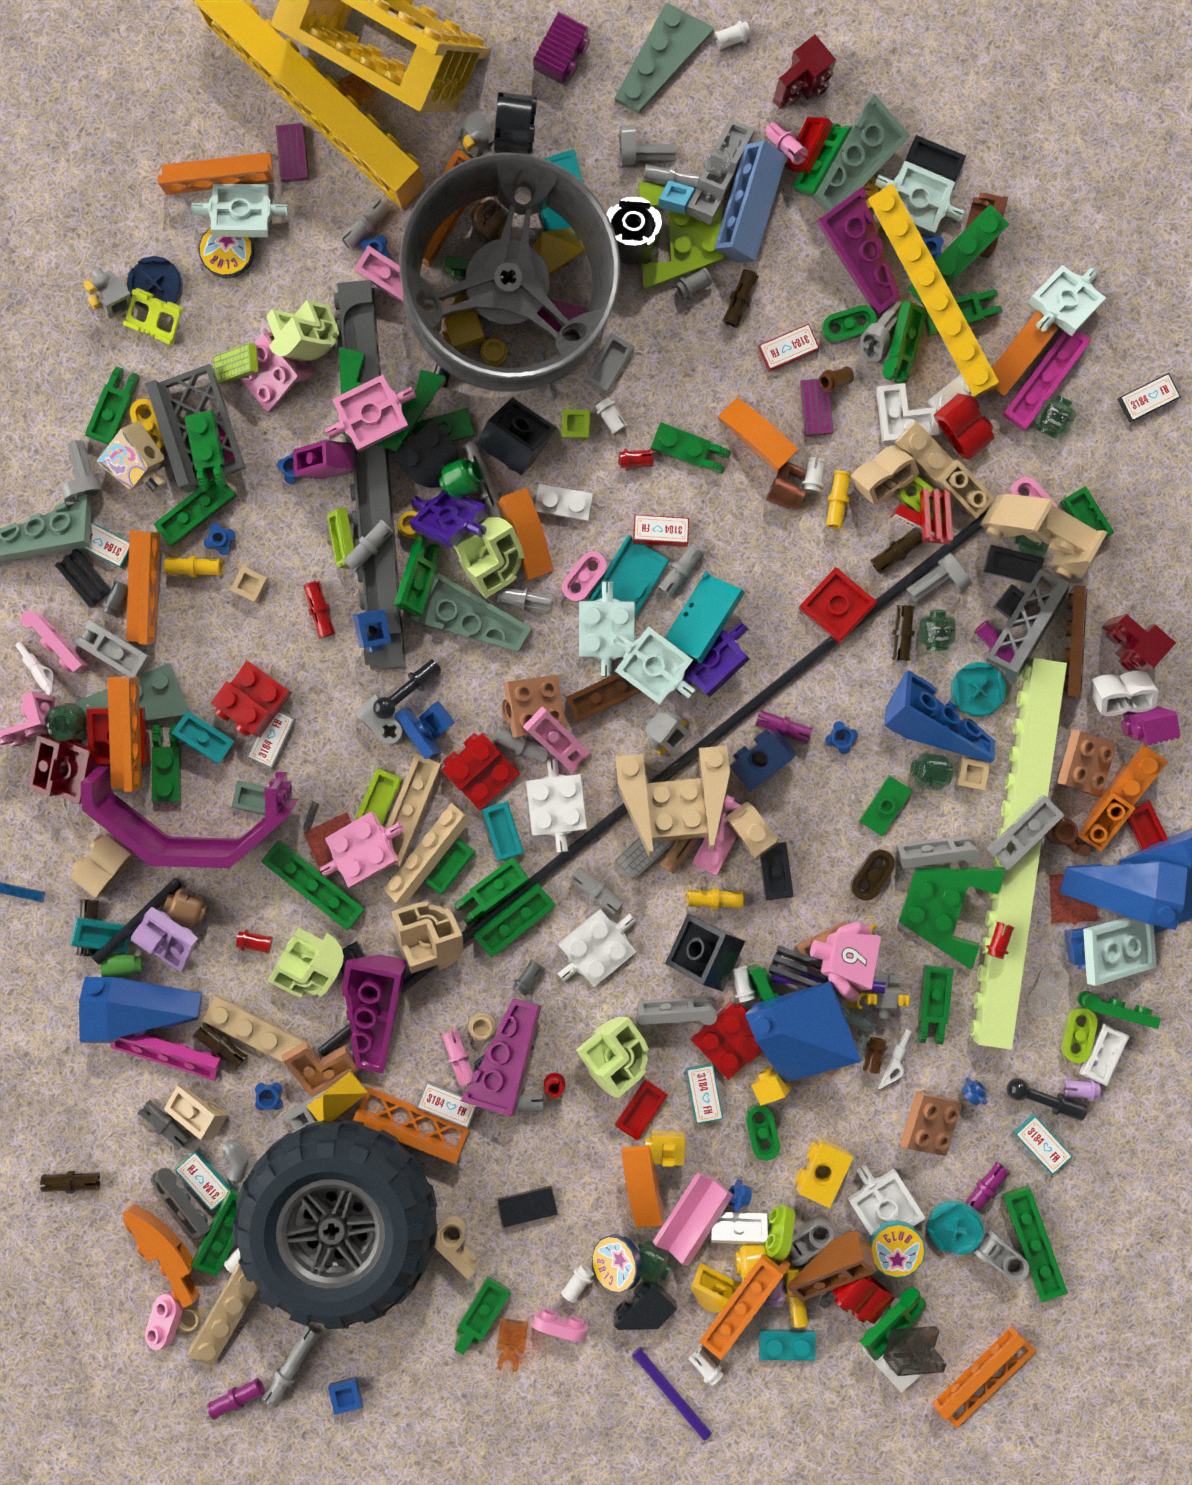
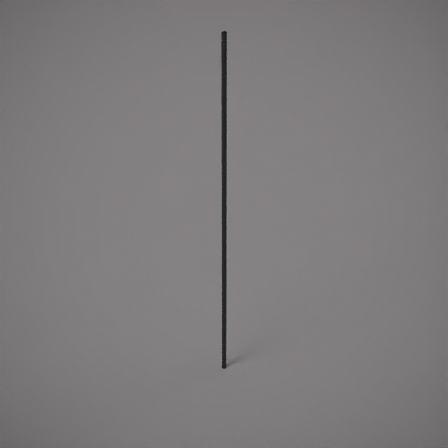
M987 511L955 535L949 545L944 544L876 599L877 605L852 632L936 566L940 559L949 553L951 554L983 527L980 524ZM831 636L648 783L670 780L698 757L699 748L711 747L839 643ZM624 802L568 847V852L562 851L531 876V881L461 933L463 945L471 940L478 930L535 884L543 882L628 813ZM435 965L409 974L404 979L401 995L437 966ZM350 1023L318 1048L324 1057L352 1035Z

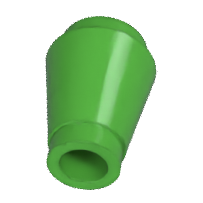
M110 954L100 964L101 976L121 978L143 972V965H141L143 961L142 955Z

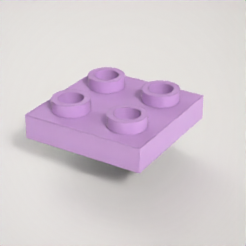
M153 907L146 912L142 923L131 937L132 942L150 954L156 955L180 972L189 963L198 940L191 930L181 927L172 921L166 913L158 911Z

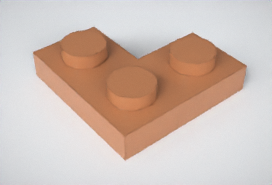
M305 1041L282 1054L284 1064L311 1097L331 1087L349 1071H352L354 1074L360 1070L356 1068L355 1058L346 1046L320 1059L308 1042Z

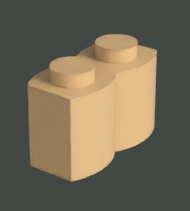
M891 445L882 450L873 461H868L858 467L851 475L856 490L876 505L887 500L896 489L911 483L918 476L919 471L914 458L897 445Z
M112 834L98 835L89 846L91 848L89 854L86 857H80L72 866L74 872L70 878L95 898L103 897L119 875L136 856L132 850Z

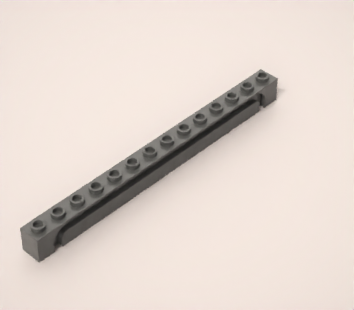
M371 280L337 283L338 292L334 293L335 309L340 310V320H336L339 331L338 337H342V348L365 354L366 358L359 379V383L364 384L381 375L374 287ZM346 437V443L353 445L355 456L354 469L349 471V473L354 475V484H350V494L352 501L356 500L357 510L352 512L354 528H358L359 538L355 539V547L360 543L358 540L362 536L365 538L380 520H383L394 531L377 549L378 553L375 556L372 554L357 571L358 582H363L364 592L359 594L360 608L365 610V612L385 609L391 643L383 644L384 650L367 652V648H364L365 664L370 665V669L373 671L406 668L402 611L394 606L399 590V576L388 449L373 445L358 452L352 439ZM369 626L366 629V633L371 637L374 635L375 630L372 626Z

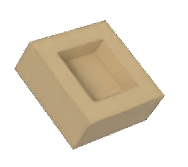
M242 566L230 590L257 603L269 579Z
M961 758L956 785L985 791L991 763Z

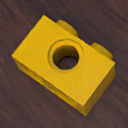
M819 1137L817 1144L813 1142L810 1145L806 1156L809 1161L805 1169H799L795 1183L798 1184L796 1188L800 1195L830 1208L853 1160V1156L849 1151ZM818 1167H829L826 1175L822 1177L815 1175Z

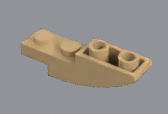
M917 421L912 422L894 442L899 448L915 459L918 471L942 493L944 490L950 491V500L974 519H977L995 499L959 460H953Z

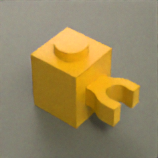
M651 1130V1138H645V1145L650 1146L654 1163L674 1167V1165L684 1166L685 1133Z

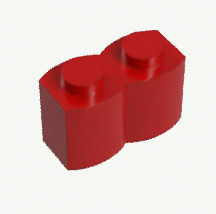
M958 393L933 416L956 452L962 458L971 460L995 439L992 432L993 425L987 418L981 417L980 405L973 396Z
M869 1275L831 1290L837 1297L834 1302L845 1312L851 1310V1313L862 1323L867 1320L875 1324L895 1299L885 1286Z

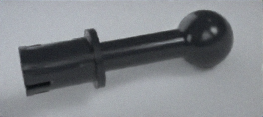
M430 659L414 673L410 672L408 674L410 680L388 698L381 697L374 702V714L380 719L390 718L394 714L397 704L414 690L423 691L425 689L424 686L441 673L440 666L433 659Z
M1014 1078L1007 1084V1093L1014 1100L1021 1101L1027 1098L1052 1107V1112L1055 1115L1060 1113L1083 1121L1086 1116V1105L1065 1098L1062 1093H1058L1057 1097L1029 1088L1027 1082L1021 1078Z

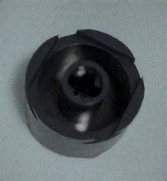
M498 92L493 151L520 154L532 153L537 97Z
M640 197L623 198L619 200V204L613 208L611 207L607 212L616 236L620 262L630 265L647 264L652 261L659 248L661 215L646 199Z

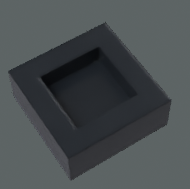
M1011 584L993 608L1010 619L1025 593ZM1031 604L1025 606V612L1028 610Z

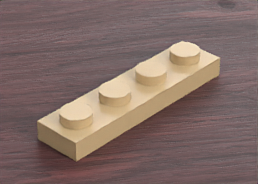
M415 754L386 826V829H388L397 822H400L403 825L401 828L405 829L404 833L392 838L393 850L399 860L394 865L399 867L403 865L443 764L432 759H424L419 754Z
M453 803L441 814L438 821L384 888V891L398 905L404 907L471 821Z
M217 995L214 997L202 1020L283 1062L282 1054L305 1042V1040ZM308 1042V1044L313 1049L314 1045Z
M239 1262L188 1350L189 1358L214 1366L257 1291L258 1287L254 1281L246 1280Z

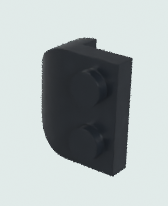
M431 420L392 459L417 484L427 488H440L439 480L442 477L443 467L459 460L460 454L456 445Z

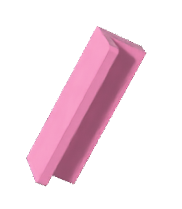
M697 1173L653 1240V1244L656 1247L668 1250L680 1263L689 1266L732 1199L733 1194L715 1179Z

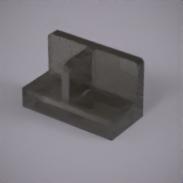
M936 1326L891 1330L883 1359L897 1376L944 1373L947 1364L934 1349L940 1332Z

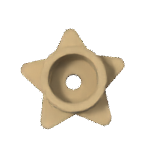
M192 1304L183 1308L178 1324L179 1334L183 1335L192 1330L200 1331L202 1327L200 1319L205 1314L206 1308H195ZM188 1315L192 1316L191 1320H187Z

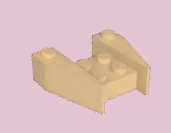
M1001 494L995 497L980 524L987 529L986 533L989 536L1001 540V538L1025 535L1035 542L1041 540L1049 545L1048 549L1056 554L1050 566L1057 569L1056 574L1069 581L1072 578L1084 577L1107 534L1106 531H1096L1055 507L1052 499L1014 494Z
M727 745L699 748L698 760L701 778L646 783L643 754L615 756L619 793L649 858H653V842L704 837L708 839L709 852H713L730 776Z

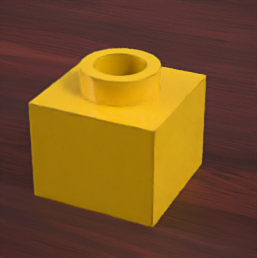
M772 1067L760 1071L757 1074V1079L751 1085L760 1106L785 1098L792 1089L791 1083H784Z

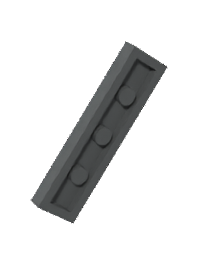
M1039 569L986 658L987 662L1006 671V680L1016 683L1065 600L1070 587L1069 582ZM1042 579L1055 585V588L1050 593L1040 595L1037 586ZM1038 602L1041 612L1038 615L1027 617L1024 610L1025 606ZM1024 624L1027 630L1026 637L1014 640L1011 629ZM1012 648L1014 657L1010 663L996 657L1000 649Z

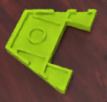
M639 181V197L649 201L653 208H659V197L665 187ZM722 204L711 225L688 215L668 210L670 262L642 264L643 290L724 261V255L714 249L723 221Z

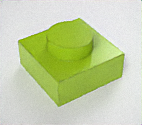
M562 409V439L589 440L590 410Z

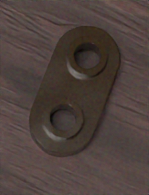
M876 849L868 854L850 883L851 892L855 897L865 901L876 897L894 870L895 860L891 853L886 850ZM877 858H882L884 860V865L882 868H877L875 866V860ZM862 881H867L869 884V888L866 891H861L859 888Z

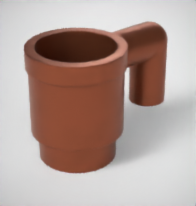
M787 462L778 471L766 501L773 502L788 510L791 508L797 511L804 499L806 490L799 488L800 485L787 480L788 475H792L802 480L806 470Z
M1061 818L1045 834L1051 843L1066 845L1076 855L1088 856L1090 854V848L1086 845H1081L1076 840L1078 828L1070 819Z

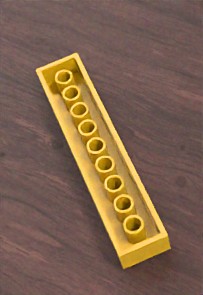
M193 0L205 24L401 210L425 188L422 178L424 175L419 168L421 164L410 152L405 154L399 148V142L390 133L385 135L379 129V123L370 114L365 116L359 111L360 106L350 95L345 97L341 94L339 86L330 76L323 77L318 72L320 69L310 57L304 59L298 53L300 51L291 39L287 37L284 40L278 34L279 30L270 25L271 20L267 18L264 21L258 15L259 11L249 0L245 2L243 0Z

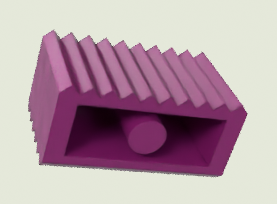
M558 12L533 58L534 70L562 85L566 77L571 79L577 68V62L575 61L579 53L584 55L590 44L588 27Z
M323 439V441L300 447L293 451L294 475L296 477L324 479L354 469L355 456L351 443Z
M1157 706L1155 709L1147 712L1136 713L1128 711L1123 714L1124 720L1121 721V728L1123 734L1131 739L1152 745V743L1168 742L1169 739H1179L1181 736L1176 711Z

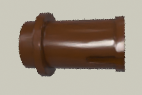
M848 366L834 371L825 370L819 377V385L821 389L833 392L839 386L852 383L854 372Z
M870 1037V1041H867L868 1051L863 1066L864 1071L880 1074L884 1051L888 1050L886 1040Z

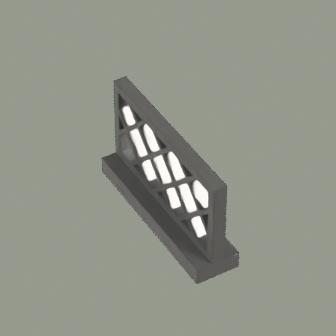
M211 364L161 382L153 380L145 383L175 479L180 489L189 493L197 490L199 483L194 462L191 458L192 452L187 446L189 440L187 427L180 424L179 416L183 408L194 412V414L202 412L209 398L217 402L216 422L225 427L226 430L225 438L221 444L223 454L225 450H228L234 454L236 464L224 467L225 476L246 469L217 377ZM208 374L210 382L206 391L195 388L194 385L198 377ZM178 384L186 387L180 401L172 398L169 390L170 387ZM192 390L203 395L197 409L185 404ZM213 469L208 470L209 482L214 481Z

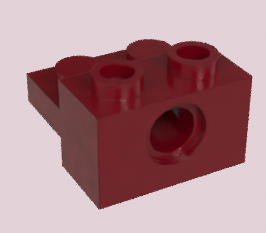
M816 34L793 51L791 68L778 79L773 102L779 109L785 104L792 106L802 94L807 100L813 95L820 97L830 86L828 83L834 74L833 69L837 59Z
M1128 614L1110 618L1102 626L1107 631L1105 636L1116 645L1120 643L1122 645L1115 654L1120 657L1118 662L1128 671L1155 668L1176 644L1156 624L1149 625L1147 629H1143Z
M55 732V735L50 733L37 735L27 788L48 797L57 795L81 804L80 783L93 771L97 750L81 744L82 740L62 732Z

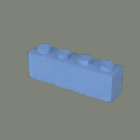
M765 140L745 145L714 247L716 251L738 263L756 260L787 158L785 154Z

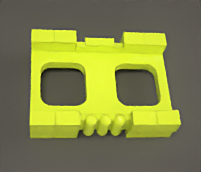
M133 289L130 306L123 325L173 345L180 316L184 313L185 308L172 302L166 303L153 298V294L142 289ZM137 301L149 307L145 322L135 319L132 315ZM162 312L174 317L170 333L158 328V321Z

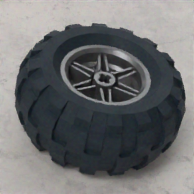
M344 1119L342 1122L326 1123L323 1120L307 1124L291 1134H286L275 1142L254 1164L248 1177L243 1182L236 1200L237 1213L233 1221V1242L235 1245H238L240 1251L238 1262L246 1280L254 1281L260 1290L258 1296L269 1307L275 1309L277 1306L291 1315L289 1320L305 1326H309L310 1323L314 1322L324 1324L326 1329H348L352 1323L363 1321L364 1324H368L385 1316L390 1308L396 1304H401L415 1289L422 1274L426 1271L435 1246L438 1229L436 1219L437 1201L433 1186L428 1183L424 1174L423 1165L413 1152L408 1153L397 1142L398 1138L383 1129L377 1131L363 1125L364 1122ZM333 1191L337 1194V1198L329 1200L327 1193ZM354 1202H360L363 1205V1210L358 1211ZM307 1209L313 1218L305 1217L304 1211ZM330 1223H334L335 1227H339V1230L334 1232L333 1227L329 1228ZM359 1233H367L365 1240H361L357 1236ZM319 1239V1244L316 1247H313L308 1242ZM336 1248L343 1255V1257H336Z

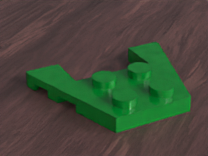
M342 347L339 349L341 395L362 385V383H359V379L366 358L364 353ZM420 370L414 391L416 398L401 404L403 416L409 428L375 445L398 452L417 425L418 419L433 401L435 394L446 381L445 376ZM345 432L343 433L344 437L350 438Z
M915 868L901 909L899 922L965 967L972 969L980 947L979 943L953 936L952 934L968 887L998 894L1006 872L1005 868Z

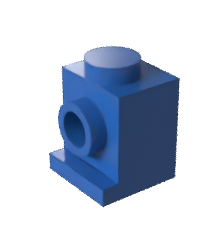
M385 609L352 615L359 648H367V652L384 650L383 644L391 643ZM369 626H372L375 630L374 635L371 637L366 633V629Z
M1089 927L1064 930L1069 963L1078 965V969H1086L1085 954L1083 953V929Z

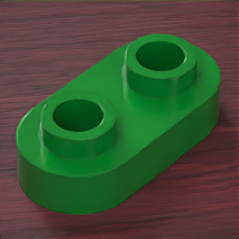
M866 305L833 313L826 317L822 324V336L826 341L835 344L860 337L869 325L876 323V313L871 307ZM857 318H864L866 320V325H858L856 321ZM836 325L840 328V332L834 334L831 332L830 327Z
M760 1103L750 1106L745 1114L750 1143L758 1159L770 1161L780 1151L775 1120L768 1106H760ZM757 1113H762L764 1115V1120L762 1122H756L754 1120V1116ZM763 1140H768L770 1142V1147L768 1149H762L760 1147V1143Z

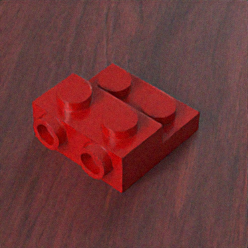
M246 660L231 682L226 681L211 704L216 707L214 713L227 722L230 718L237 723L235 729L243 735L249 737L252 734L261 737L292 692Z
M140 707L141 765L143 768V764L151 761L150 734H146L145 707ZM87 708L88 747L97 750L94 764L109 766L110 768L108 708Z
M473 733L464 741L463 744L466 748L459 754L454 751L443 761L445 767L442 771L480 811L520 775V772L484 733H481L479 736Z
M731 1001L717 1013V1021L714 1024L704 1025L690 1038L727 1080L763 1052L756 1042L745 1014L748 1011L740 1003L735 1006Z

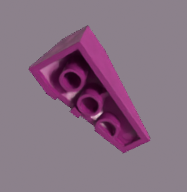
M380 954L346 961L342 992L346 999L347 1020L350 1021L351 1042L356 1068L384 1073L406 973L407 962L404 959Z

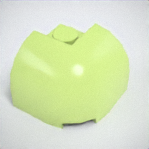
M306 300L296 314L272 309L266 316L275 338L269 347L274 354L280 357L301 361L317 360L334 346L336 338L339 336L338 326L330 306L327 304Z
M500 517L482 519L478 523L487 529L483 537H478L470 532L454 545L462 568L476 589L485 598H488L517 578L515 574L521 566V560L525 558L523 548L513 526Z
M298 927L287 943L267 981L301 998L304 994H318L321 997L328 991L342 967L344 958L342 947L328 933L321 940L312 933Z
M616 1017L604 1023L593 1031L594 1035L576 1049V1052L588 1067V1072L603 1090L616 1098L621 1097L646 1073L645 1067L648 1061L647 1050L649 1048L640 1032L628 1017Z

